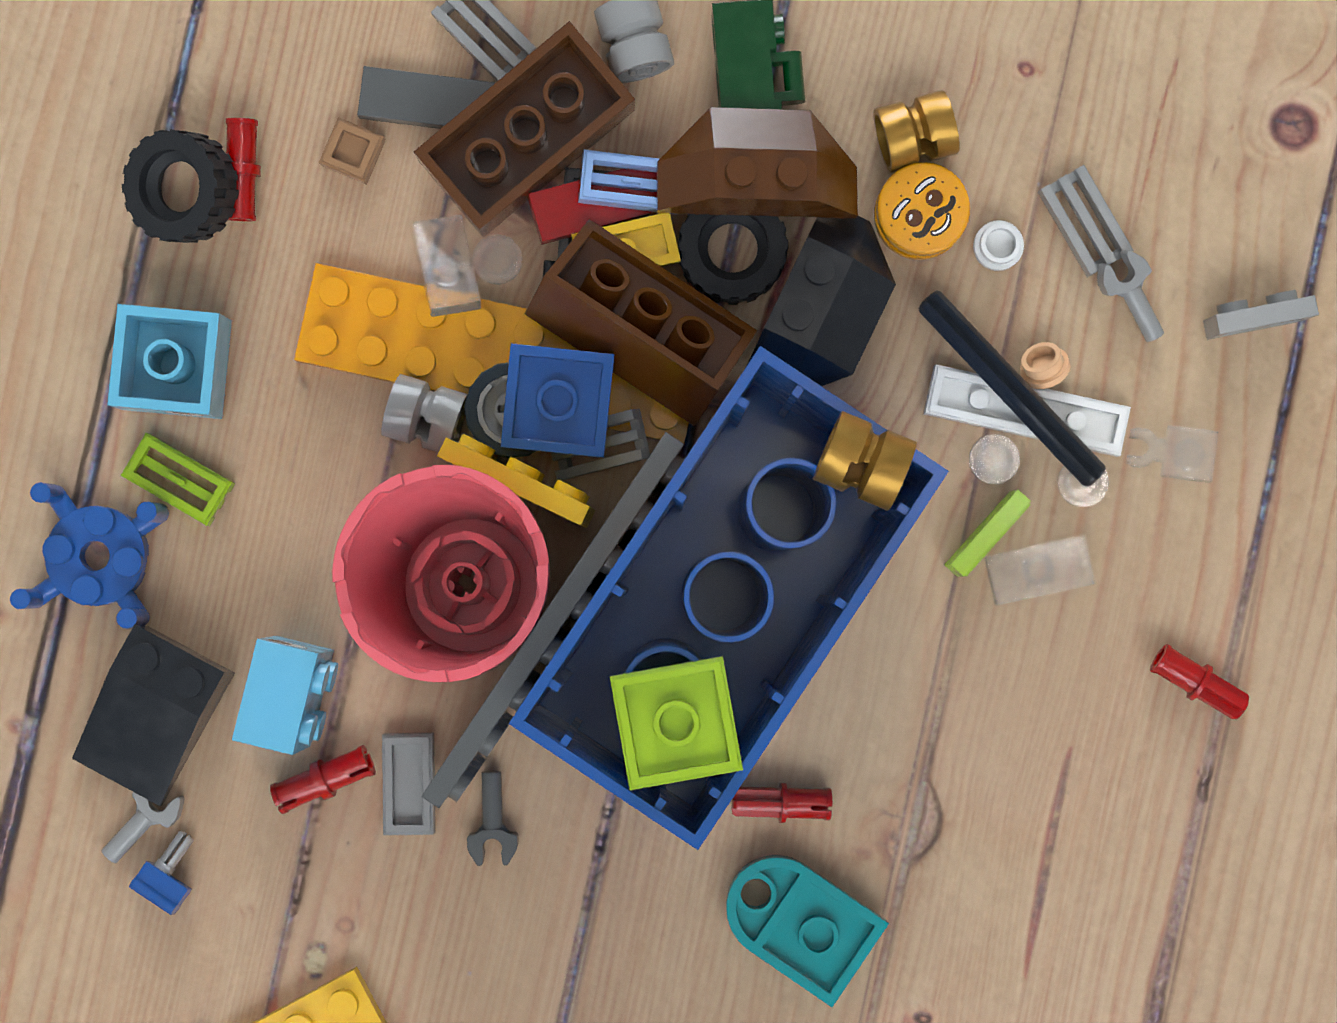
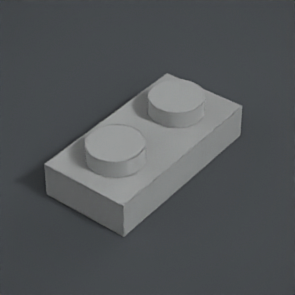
M1296 290L1266 296L1267 305L1249 308L1247 300L1218 305V314L1203 320L1207 340L1308 320L1319 315L1315 295L1298 298Z

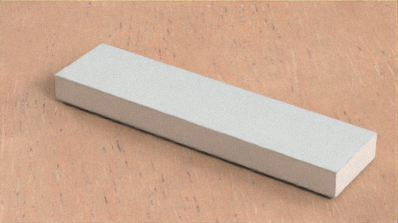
M937 364L933 367L924 415L1038 439L977 373ZM1032 388L1091 451L1116 457L1121 456L1131 407L1051 389Z

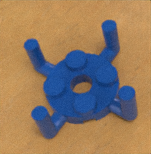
M42 482L34 484L30 490L31 498L38 503L50 504L60 521L54 526L42 547L49 577L32 589H17L13 591L10 596L11 605L16 609L40 608L61 593L68 599L81 605L101 606L118 603L121 610L118 612L116 620L120 627L126 629L133 628L134 624L145 626L149 622L150 615L134 591L142 583L146 573L144 571L147 556H149V545L145 535L168 519L169 510L167 506L161 503L142 502L137 507V517L133 519L128 514L104 506H87L77 509L60 485ZM97 541L105 544L110 554L107 565L100 570L92 569L85 559L87 548Z

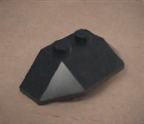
M857 216V218H816L748 363L761 346L822 387L854 374L896 285L869 220Z

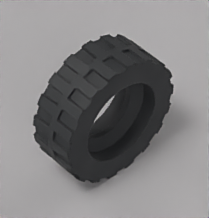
M170 129V131L159 130L154 132L152 136H145L139 141L140 145L132 149L129 154L128 164L124 165L122 173L124 174L122 193L125 195L126 202L124 204L126 210L133 217L132 221L137 227L145 230L144 233L151 238H160L159 241L198 243V240H208L214 237V233L217 231L221 232L225 228L226 221L229 217L233 216L235 200L238 199L239 190H237L236 184L238 175L237 171L233 169L232 158L229 153L223 151V146L219 142L208 139L209 136L201 133ZM182 161L191 165L197 172L199 194L196 203L190 209L177 212L169 208L164 202L162 179L165 170L171 164Z
M687 214V219L682 223L678 241L681 259L679 264L682 267L683 275L687 282H690L697 291L709 297L712 301L716 303L720 301L727 302L728 305H738L739 302L744 301L749 303L756 300L758 296L766 294L774 283L778 281L785 266L789 249L786 227L778 216ZM726 224H739L746 227L752 232L757 241L755 260L748 268L740 272H726L719 269L712 262L708 253V242L711 235L719 227Z

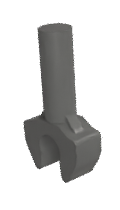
M501 771L481 772L483 824L477 832L470 833L467 837V849L477 866H481L485 859V841L496 839L502 845V863L504 866H507L517 850L519 835L517 832L509 831L502 823Z

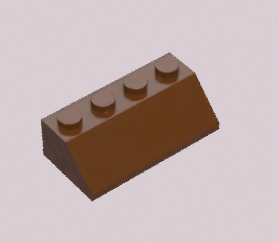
M590 219L544 275L524 313L579 351L614 354V374L694 427L758 331Z

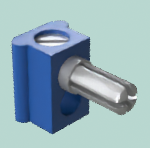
M181 831L177 833L155 864L151 861H146L129 885V888L170 915H175L192 890L172 876L174 868L193 842L190 835L185 838L167 864L187 834Z

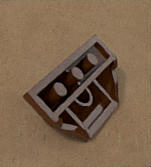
M710 107L657 161V213L857 218V166L811 110Z

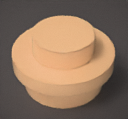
M1042 342L1031 346L1025 351L1021 359L1020 374L1032 388L1046 389L1059 384L1067 377L1070 372L1071 363L1067 353L1056 344Z

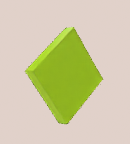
M723 656L610 676L630 790L743 770Z

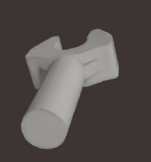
M1122 250L1120 252L1121 257L1128 268L1127 277L1123 281H1119L1109 264L1100 263L1097 274L1098 286L1104 295L1123 297L1146 342L1156 340L1164 334V331L1142 290L1143 282L1152 270L1143 257L1132 251Z
M133 792L132 797L137 804L136 813L101 850L103 855L111 862L117 863L151 825L161 824L165 828L174 825L181 816L184 797H176L168 804L165 810H158L153 805V802Z

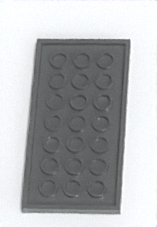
M665 432L422 794V798L440 808L448 797L457 802L486 760V758L478 753L480 752L488 757L513 718L506 711L511 707L517 712L541 676L534 669L539 662L545 666L549 664L569 632L563 629V626L569 617L576 621L579 619L597 590L591 587V584L599 572L606 576L609 574L625 550L618 544L629 528L637 532L655 505L648 499L657 486L665 490L685 460L679 456L684 445L682 442Z

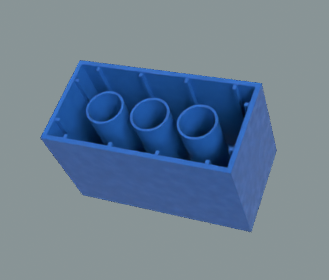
M761 346L509 722V725L697 850H699L949 472L916 449L904 482L888 511L858 499L857 490L852 486L842 492L813 480L828 438L842 411L872 423L873 433L876 435L882 434L887 429ZM723 656L743 770L630 790L610 676Z

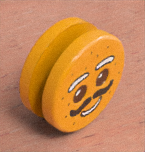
M927 162L913 163L893 173L883 185L874 207L875 226L884 244L896 254L913 260L935 258L948 251L964 233L970 216L969 196L961 180L949 169Z

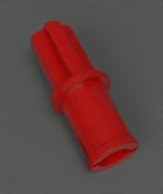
M1169 644L1164 645L1160 649L1150 666L1152 673L1160 675L1186 691V698L1192 701L1198 698L1230 719L1237 720L1248 707L1250 697L1247 693L1212 673L1213 667L1209 664L1202 667L1174 650Z
M780 783L779 788L740 786L731 800V811L737 817L778 818L779 823H785L787 818L824 819L825 821H830L832 810H828V807L833 805L831 788H787L786 783Z

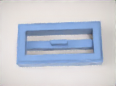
M584 149L582 153L578 203L657 212V197L591 190V185L657 192V180L594 173L592 170L593 165L657 172V161L659 158Z

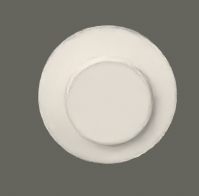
M996 220L985 224L977 232L973 242L975 257L981 265L990 270L1003 271L1011 268L1019 261L1024 250V240L1020 231L1013 224Z

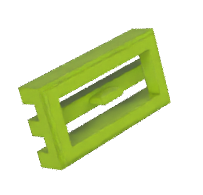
M145 433L121 474L122 477L206 526H211L215 519V513L218 509H221L225 502V496L228 492H231L235 485L231 480L150 433ZM152 447L217 485L214 493L148 456L147 453ZM143 464L208 502L204 510L138 473L137 470L140 465Z
M1018 489L1009 491L948 559L944 566L957 577L968 576L1031 505V500Z

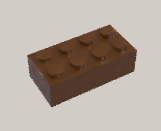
M569 21L418 147L414 154L420 164L484 238L528 201L527 196L529 193L540 191L565 170L566 167L578 159L584 149H590L634 112L635 98Z

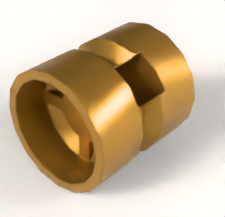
M943 90L916 97L911 107H907L903 102H897L875 108L873 111L877 141L884 163L890 172L897 171L913 163H918L920 156L923 155L930 161L956 155L960 151L956 119L949 98Z
M842 411L828 438L813 480L842 492L852 486L857 490L858 499L888 511L904 482L917 447V442L889 430L876 435L873 433L872 423Z

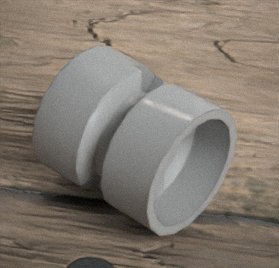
M611 0L594 11L601 40L611 44L610 51L606 54L609 68L621 83L653 77L667 71L674 65L668 37L657 31L663 25L657 0Z
M400 374L389 395L382 421L381 435L408 444L417 438L420 439L423 448L439 452L446 437L455 442L458 441L466 415L465 403L468 394L443 386L433 392L430 391L428 382Z

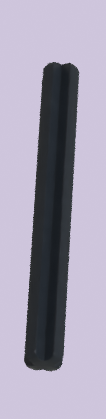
M937 290L931 293L922 301L918 308L922 316L1082 486L1089 487L1094 484L1106 471V466L941 291Z

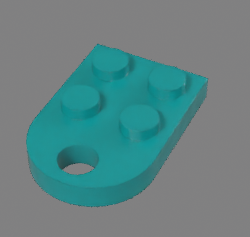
M783 855L760 857L745 865L734 877L727 893V918L737 940L750 952L830 1007L834 1006L889 925L888 921L801 861ZM752 879H761L770 887L768 900L759 906H751L741 897L744 884Z

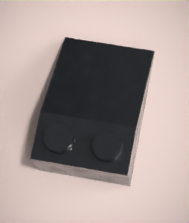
M134 624L109 669L72 759L149 801L162 806L235 672L149 626Z

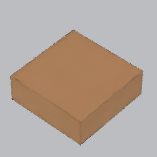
M338 117L319 164L367 185L386 139L380 134Z

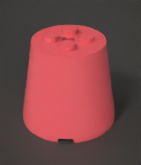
M433 465L432 467L416 469L404 474L399 473L375 487L362 499L347 519L336 545L332 569V578L335 583L337 600L341 610V619L358 646L370 658L388 670L407 678L427 682L466 680L492 670L512 656L524 644L542 614L547 598L550 577L548 552L542 531L525 503L511 489L493 477L471 468L456 465ZM474 571L473 581L477 584L476 589L473 593L466 591L462 597L463 586L458 583L459 578L463 574L471 577Z

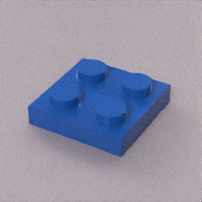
M511 343L501 447L604 457L614 354Z

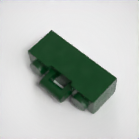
M773 0L712 3L711 21L719 107L782 109V106L805 103L801 51L776 52V45H783L785 43L783 14H774ZM783 66L785 91L774 92L772 67Z

